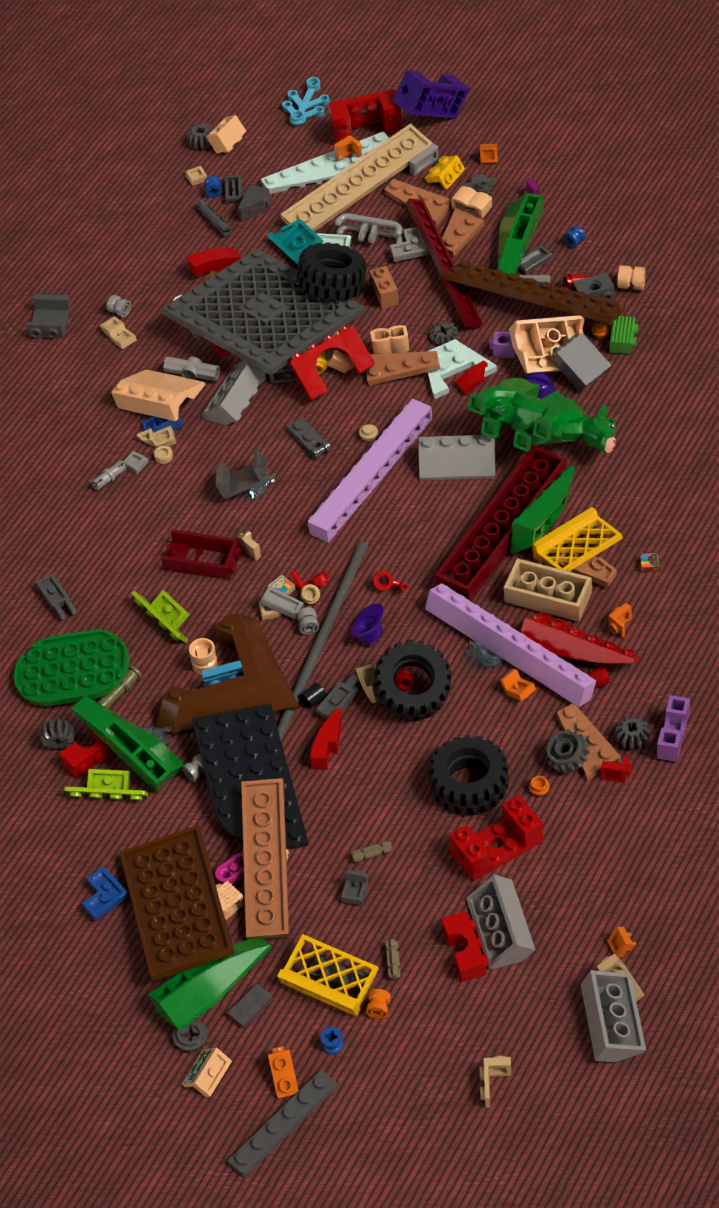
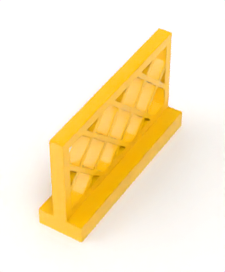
M591 507L540 538L532 546L533 558L538 562L540 560L544 561L550 567L570 572L620 541L623 537L620 532L597 515L596 509ZM598 524L602 527L601 529H592ZM582 534H587L586 538H578ZM590 534H601L600 538H590ZM604 534L613 535L612 538H603ZM566 544H572L571 547H563ZM575 544H585V548L575 547ZM589 544H599L596 548H588ZM557 553L556 557H548V555ZM560 553H570V557H559ZM574 553H584L581 557H573ZM558 562L569 564L562 568L558 565Z
M302 934L285 968L280 970L277 977L281 984L357 1017L361 1010L360 1005L379 968ZM308 942L313 945L315 951L303 955L301 949L304 943ZM327 951L331 952L334 959L322 963L319 954ZM317 956L319 965L307 969L305 959ZM346 959L351 961L352 968L340 971L338 962ZM303 962L305 970L297 973L291 971L294 963ZM336 964L338 973L326 977L324 967ZM363 968L370 969L369 976L360 980L357 970ZM321 969L324 978L316 981L312 980L309 973ZM354 972L357 981L345 985L342 976ZM340 977L342 987L330 988L328 981ZM359 985L360 993L357 999L350 997L347 989Z

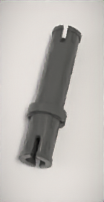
M200 199L196 203L198 204L196 208L211 221L215 229H218L224 236L232 233L230 231L232 227L225 222V218L218 215L204 199Z

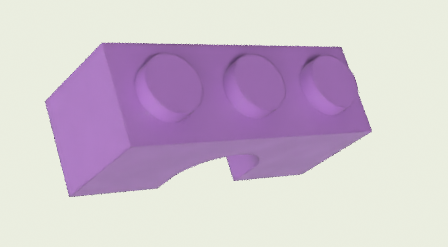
M670 695L666 708L664 728H661L657 743V759L678 762L690 714V698Z

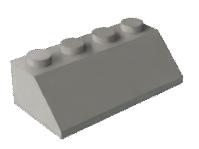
M245 360L235 364L204 409L201 417L223 425H228L232 422L236 423L242 416L240 414L242 410L246 409L250 404L249 399L257 393L258 385L262 384L266 379V372Z
M485 435L419 437L420 480L495 478V439Z
M494 874L466 897L477 934L482 943L483 952L487 956L489 969L522 962L535 951L511 879Z
M590 970L581 983V990L595 1061L618 1062L645 1053L646 1047L631 974Z

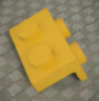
M457 155L443 156L429 170L425 180L427 183L440 182L444 189H448L465 168Z

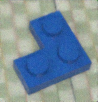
M103 866L87 877V882L97 893L84 901L82 906L96 921L126 900L129 894Z

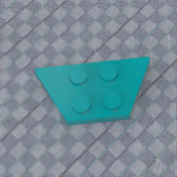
M301 219L281 227V231L275 234L271 232L267 235L297 265L299 263V256L305 248L316 243L323 244L324 241Z

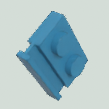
M240 660L201 671L205 687L243 675Z

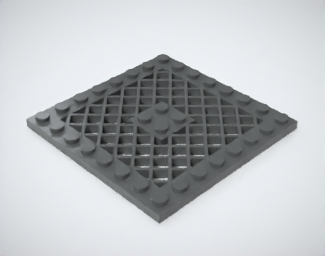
M255 249L164 306L162 314L272 375L291 361L293 355L299 352L301 355L307 352L306 348L315 343H320L322 339L335 333L365 313V306L352 299L328 301L327 299L321 300L316 296H310L309 293H305L300 288L296 279V269L261 250Z

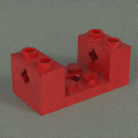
M392 89L328 103L330 126L335 143L350 135L352 136V129L377 123H382L386 135L396 134L402 130L401 107L393 101L396 95L395 90ZM366 109L364 113H360L361 110Z
M520 794L502 804V819L476 834L473 833L467 824L449 833L450 853L473 882L544 842L543 823ZM494 842H500L503 844L499 848L491 846Z

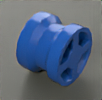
M217 176L207 177L204 181L206 195L210 198L220 196L222 194L220 178Z
M576 225L563 235L565 243L571 248H575L579 242L584 241L586 238L584 231Z
M335 1027L324 1029L320 1035L323 1051L330 1055L340 1053L344 1047L341 1031Z

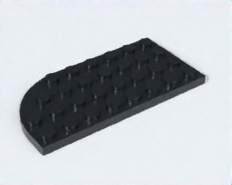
M271 703L192 718V726L212 806L224 830L234 839L243 843L242 781L283 778L286 849L308 846L305 827Z

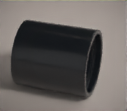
M315 682L299 696L303 704L311 709L327 695L324 688Z

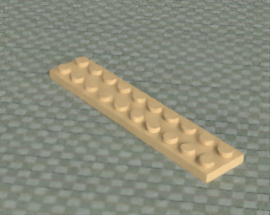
M410 123L281 213V219L287 225L301 219L315 232L406 168L410 160L433 143Z

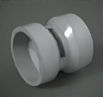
M112 295L106 307L108 311L116 312L120 317H126L131 310V302L126 299L122 300L120 296Z
M306 607L297 612L300 632L304 635H311L319 630L315 609Z
M199 754L193 757L192 762L182 766L183 773L193 783L200 779V775L204 774Z

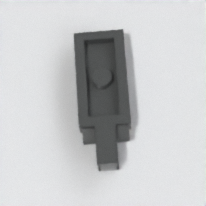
M353 674L347 682H339L316 708V714L327 720L336 708L341 709L342 713L358 693V687L361 685L359 677Z

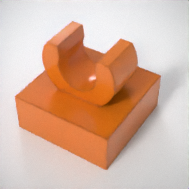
M480 144L481 163L498 162L497 144Z
M616 927L607 940L617 957H623L627 951L633 950L636 946V942H632L630 939L631 933H627L624 927Z

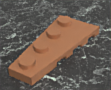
M392 179L384 189L386 196L406 206L409 198L424 200L436 226L451 208V199L396 179Z
M437 351L370 354L375 365L366 370L369 386L438 370L440 369L439 356Z
M572 703L557 712V718L563 730L567 731V729H570L571 732L577 730L579 734L586 738L589 744L587 749L590 751V754H587V761L582 765L587 781L601 773L602 760L621 762V756L575 704Z

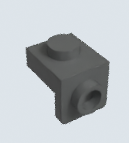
M360 870L346 871V883L341 896L342 902L363 905L369 885L367 873Z

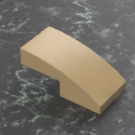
M112 317L100 325L104 333L121 349L137 341L135 334L127 330L124 323L116 317Z

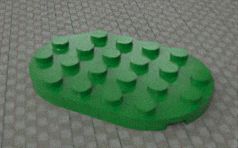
M88 630L51 636L31 645L32 649L25 655H21L15 667L14 681L22 697L28 702L39 706L79 702L84 696L96 699L105 696L122 682L129 669L130 656L123 640L107 630Z

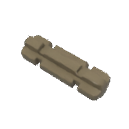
M385 841L380 845L375 844L362 848L361 851L360 849L351 853L354 862H359L363 858L369 859L381 855L383 852L384 854L391 852L392 845L390 841Z
M390 939L385 943L386 950H388L386 951L388 977L396 980L401 976L400 969H398L400 968L398 942Z

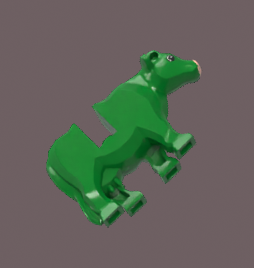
M523 378L506 379L497 386L487 387L478 394H470L468 410L481 415L486 414L483 418L481 434L495 439L499 436L501 427L510 426L515 431L513 446L523 451H529L531 445L565 443L577 440L579 437L583 438L589 447L599 449L604 453L612 452L615 447L616 439L614 433L616 421L606 418L608 407L605 405L601 406L596 417L591 418L584 413L575 400L563 397L557 391L542 399L537 398L540 385L530 383Z

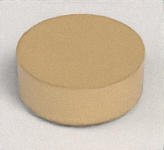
M168 446L156 448L154 451L155 461L160 464L169 463L173 459L172 449Z

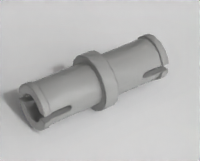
M119 460L109 469H104L101 475L91 481L93 487L97 484L94 489L98 491L107 483H112L115 477L126 471L125 464L121 466L123 462Z

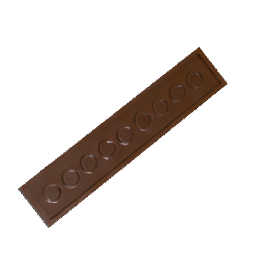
M460 261L445 273V280L609 324L613 323L625 312V305L620 304L616 300L609 301L600 296L586 295L582 291L575 292L567 287H556L551 283L537 282L533 278L525 279L517 274H505L502 270H491L486 266H476L468 261Z

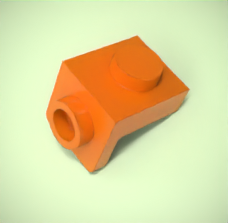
M351 135L334 144L335 157L339 161L352 153L358 157L362 156L360 141Z
M625 603L621 607L615 608L609 615L608 627L613 634H617L620 638L625 636V624L632 619V607Z
M512 669L500 680L506 695L520 701L528 698L536 690L534 683L521 679L516 669Z

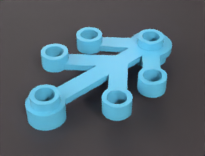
M311 77L307 79L308 90L303 101L298 96L296 90L288 91V99L290 101H284L282 107L283 111L289 112L291 115L289 117L291 124L302 125L309 117L314 115L321 117L324 115L323 106L330 103L329 96L321 95L319 98L310 101L314 92H317L320 88L319 78ZM291 101H294L296 103V105L299 107L298 110H295L293 108ZM316 106L313 110L305 112L307 109Z

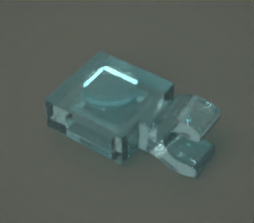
M273 473L271 476L266 474L265 483L251 488L249 497L256 501L267 490V486L275 481L276 473Z
M478 641L470 642L475 649L474 651L466 650L467 655L478 657L481 659L480 662L488 667L501 664L503 658L484 648Z
M140 727L159 738L163 743L172 741L171 738H165L163 735L164 732H170L171 727Z

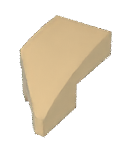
M171 426L154 433L150 428L137 434L139 440L156 448L171 446L177 443Z
M247 531L245 534L240 533L237 536L240 546L253 560L257 561L261 557L259 544L252 540L250 531Z
M375 663L356 668L360 683L371 703L378 702V697L374 694L373 685L376 669Z

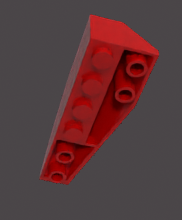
M544 612L525 617L520 633L539 643L550 652L572 659L599 663H634L640 659V656L636 655L633 650L622 649L612 642L604 641L570 626L563 619L554 620L550 618L549 614Z

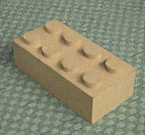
M517 558L504 586V600L509 604L579 622L592 594V577Z

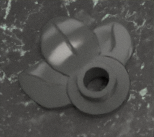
M475 174L471 177V182L464 183L462 186L470 187L476 192L490 194L491 186L497 183V179L495 177L487 178L483 174Z

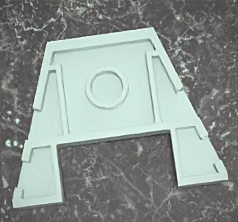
M455 339L429 350L437 351L440 369L427 372L434 399L449 393V387L443 379L470 368L483 360L488 363V367H485L484 377L497 372V366Z

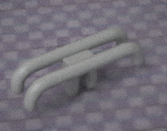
M351 213L341 214L335 220V225L339 226L336 230L337 235H342L347 230L359 232L358 241L363 242L367 234H370L368 240L372 244L377 235L396 239V244L402 243L404 240L401 235L402 226L395 221ZM346 220L356 221V222H362V223H363V225H357V224H351V223H347V224H343V225H341V224H342L343 221H346ZM379 226L394 228L396 231L380 229Z

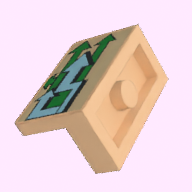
M217 1047L204 1049L182 1085L185 1088L195 1087L205 1097H210L232 1061Z

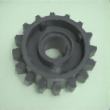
M570 729L559 731V733L553 735L550 741L547 742V748L544 750L547 753L545 759L550 767L554 768L558 773L562 770L565 774L571 771L575 772L576 769L581 768L584 762L587 761V754H590V751L587 749L589 744L586 738L579 734L577 730L571 732Z

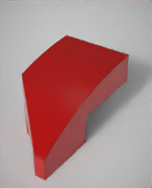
M484 360L479 362L455 381L464 393L469 395L481 381L485 382L486 377H484V373L488 363Z

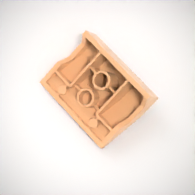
M579 315L516 321L509 328L512 346L526 374L560 371L551 360L555 355L554 351L560 345L566 346L568 339L573 335L577 337L583 333L585 318Z
M146 369L122 379L111 393L119 409L177 421L181 403L186 397L194 399L205 386V382Z

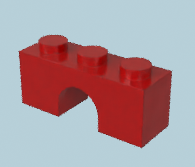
M92 730L95 742L93 746L84 748L74 742L59 753L62 765L76 779L87 774L89 769L102 763L113 753Z
M466 911L442 918V928L448 946L463 945L466 947L463 951L454 953L455 966L461 982L486 976V967L489 964L486 954H482L480 951L482 948L480 937H475L474 931H476L473 918L469 919Z

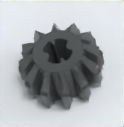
M207 123L193 124V127L189 128L187 133V141L190 147H195L196 150L199 148L202 150L204 148L209 149L212 145L206 136L213 130L212 126H208Z
M634 715L631 719L624 717L623 721H618L615 729L616 741L618 744H622L623 749L628 746L631 751L634 747L640 749L642 745L647 744L650 737L647 722H643L642 717L635 719Z
M50 719V722H44V725L41 727L40 737L42 744L47 746L48 749L55 748L57 750L58 748L64 749L65 746H70L71 742L74 741L75 732L72 723H68L66 719Z

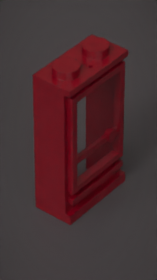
M172 529L173 543L167 544V556L161 557L163 571L173 570L225 578L230 581L232 573L236 572L237 559H240L242 554V548L239 547L238 539ZM190 548L199 549L195 561L186 559ZM203 550L229 554L225 565L201 562L199 559L203 555Z

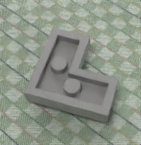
M417 227L403 229L406 242L390 245L394 262L429 255Z

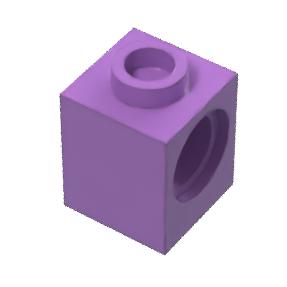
M495 331L494 339H490V350H493V357L515 358L516 352L512 346L510 332Z

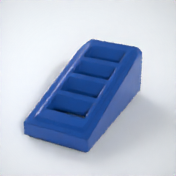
M179 413L177 421L152 417L142 422L144 431L150 429V426L153 425V428H151L153 433L169 426L172 427L173 431L183 428Z

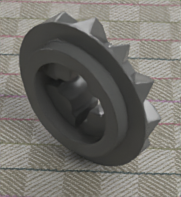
M445 321L444 324L438 322L437 325H432V329L429 330V336L434 343L443 345L457 339L458 329L454 327L453 323L448 324Z
M193 1020L180 1031L175 1028L173 1032L175 1045L181 1051L188 1050L190 1053L195 1049L200 1050V1047L206 1044L208 1037L206 1026L198 1020ZM190 1030L194 1034L191 1042L188 1040Z

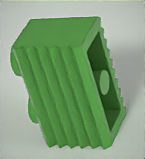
M622 315L612 323L610 353L632 354V349L636 348L637 337L634 336L638 335L639 324H635L634 316L624 317Z

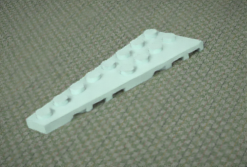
M381 132L360 140L362 145L361 157L352 153L339 161L335 157L334 150L261 178V184L264 188H269L270 194L287 191L294 186L306 187V184L314 182L322 184V181L332 179L389 138L385 132Z

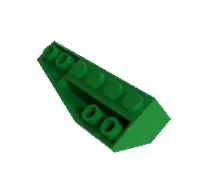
M526 193L509 204L499 230L497 269L502 270L503 273H517L542 217L544 196Z
M571 465L566 471H563L560 477L554 480L547 490L545 489L538 499H534L532 504L525 508L518 518L514 519L511 526L513 533L510 538V553L515 554L533 546L558 519L570 495L574 466Z
M84 696L71 708V711L155 793L182 770V766L185 765L157 737L91 698Z
M253 938L233 945L235 954L180 972L148 995L157 1013L180 1031L213 1007L271 949V945L262 938Z

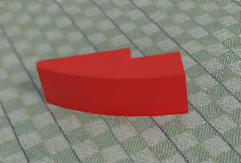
M228 247L208 249L186 257L188 268L196 277L209 271L214 275L242 258L235 248Z
M335 709L321 726L315 738L310 755L312 769L328 770L330 753H338L342 726L341 709Z

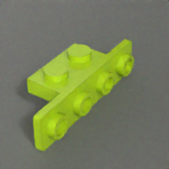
M162 590L151 604L136 591L131 593L136 597L134 601L142 608L145 606L148 609L146 613L153 619L158 618L160 620L158 624L163 629L171 631L169 635L178 642L179 640L185 643L189 641L178 628L190 614L166 591Z
M89 769L87 788H64V791L70 793L71 797H82V794H90V798H102V795H110V799H122V796H130V800H142V797H148L146 791L129 790L130 771Z

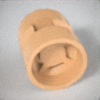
M620 265L618 288L629 289V287H632L633 290H644L646 267L635 266L632 269L631 266Z
M199 638L190 644L191 663L193 670L197 674L202 675L201 671L217 667L215 646L211 640Z

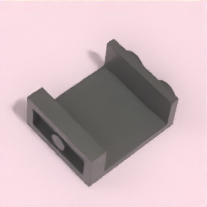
M34 294L33 303L35 311L32 322H26L28 336L35 338H64L71 311L69 295Z
M258 448L254 449L253 465L231 474L224 462L217 465L216 486L224 499L265 483V475L267 474L265 455L260 454Z

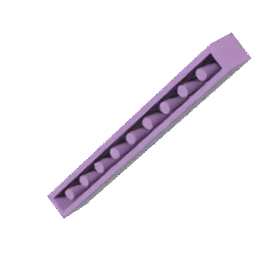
M412 399L403 407L402 412L393 419L388 428L384 429L379 439L373 442L372 447L367 453L362 455L361 460L352 467L350 473L341 480L339 486L330 493L328 499L321 503L317 512L310 516L308 520L309 534L325 542H330L431 422V406Z
M440 584L429 590L425 607L427 611L576 706L580 707L591 700L596 680L588 674L564 661L555 653L529 639L523 633L502 622L493 614L483 610L448 586Z

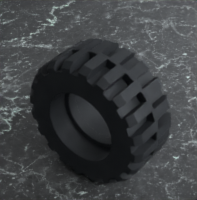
M325 242V244L316 243L315 245L308 246L301 252L296 279L300 288L305 293H309L310 296H316L321 300L327 299L328 301L350 300L359 295L363 290L367 268L366 261L357 250L350 249L349 246H342L338 243L330 244V242Z
M406 640V643L403 645L401 642H398L394 645V648L389 647L385 650V654L380 656L376 665L373 679L374 694L378 697L380 706L385 705V711L389 714L394 712L396 714L395 717L401 719L403 716L407 717L406 721H413L414 717H417L418 721L424 720L425 715L429 717L434 715L435 711L440 710L444 701L447 700L452 677L451 670L448 669L449 663L447 659L443 660L444 654L440 650L435 652V646L431 644L425 646L423 645L424 641L418 640V643H413L412 640ZM403 667H418L428 674L431 679V686L429 690L419 695L406 694L395 685L393 681L394 674Z
M464 735V738H459L458 736L453 738L451 742L446 741L443 743L442 748L438 747L434 752L435 755L431 757L429 766L431 792L435 800L440 802V806L444 809L449 808L450 812L455 814L460 812L461 815L465 816L468 813L479 815L481 811L485 813L491 810V806L496 807L500 800L505 797L509 785L508 763L501 748L496 744L493 746L492 741L488 739L483 740V737L480 736L475 738L471 737V735ZM463 768H477L486 773L485 777L473 783L458 782L451 777L455 772Z

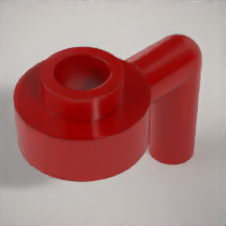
M296 570L289 573L300 592L304 586L309 584L315 585L319 589L325 586L329 579L327 572L322 571L303 583Z
M378 571L373 576V585L379 590L384 591L390 587H395L405 591L409 588L407 583L393 579L392 575L387 571ZM380 577H385L383 584L379 583Z

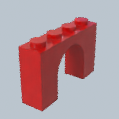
M345 326L338 330L339 334L333 337L331 334L322 339V344L317 346L315 343L306 348V353L301 355L299 352L291 357L288 365L310 402L328 392L316 368L317 359L323 352L336 350L343 353L350 361L357 375L375 365L373 358L354 326L350 328Z

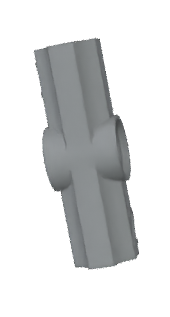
M166 357L164 360V372L182 375L184 378L193 380L200 378L218 381L220 366L202 363L196 357H189L187 360Z

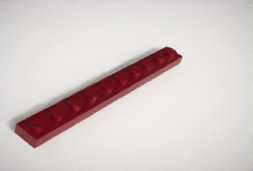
M409 198L406 202L407 207L464 327L480 328L483 323L464 284L445 280V273L455 265L424 200Z

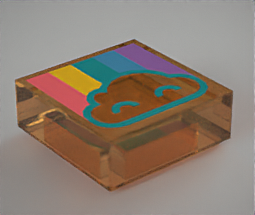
M659 552L640 553L641 572H661Z

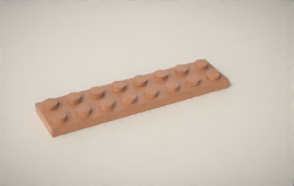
M283 778L242 781L246 938L249 940L253 938L290 937Z

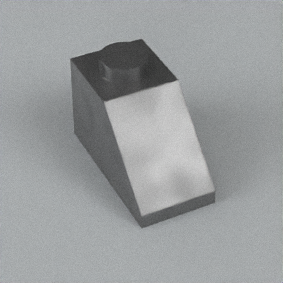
M249 185L238 207L240 221H246L266 212L268 206H271L272 203L269 188Z

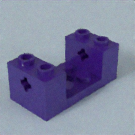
M406 70L393 101L410 115L456 118L469 88L453 75L441 74L438 82H430L418 71Z

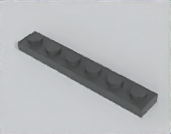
M320 1070L228 1159V1165L245 1178L338 1087L337 1082Z

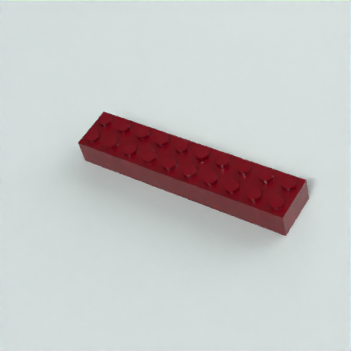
M533 445L435 574L436 586L444 584L472 602L511 550L510 538L513 533L511 526L514 519L518 518L524 509L532 504L534 499H538L545 489L547 490L552 482L560 477L563 471L567 470V459Z

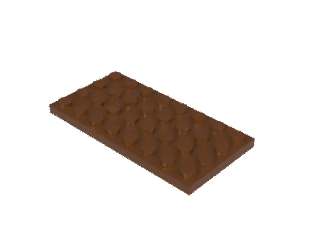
M199 825L120 851L150 977L153 982L235 954Z

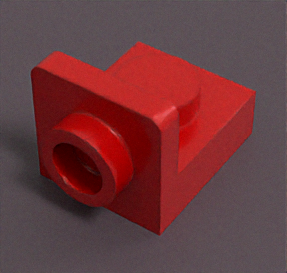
M625 755L623 764L602 760L601 779L625 783L627 775L631 776L633 764L629 763V755Z

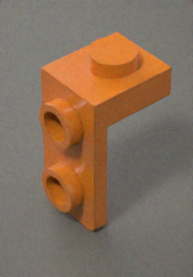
M284 1046L272 1048V1053L268 1054L277 1097L282 1098L297 1094L299 1090L290 1050H285Z

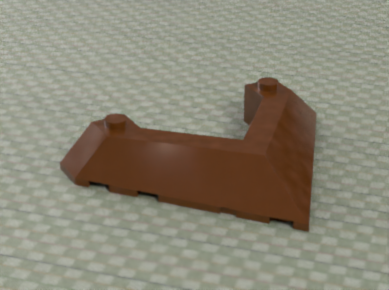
M242 614L225 615L216 627L220 644L237 650L244 675L193 691H187L173 685L162 700L156 724L158 730L171 735L181 734V731L193 729L192 718L270 703L274 714L280 713L279 710L299 709L298 703L256 619Z

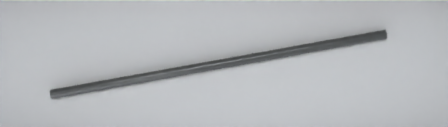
M360 541L292 692L297 703L300 701L299 695L305 690L368 548V544L364 541ZM291 708L284 710L277 726L281 742L295 712Z

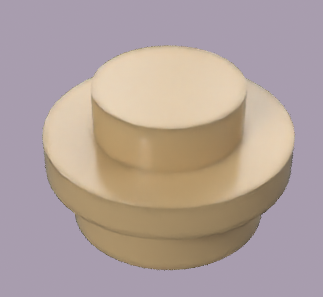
M370 424L364 425L360 428V437L366 442L374 441L378 435L377 427Z
M306 585L301 590V598L307 604H314L320 598V590L315 585Z

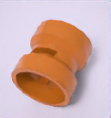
M383 989L371 990L368 997L370 1003L367 1005L366 1014L375 1019L386 1018L388 1015L387 1004L390 1003L391 994Z

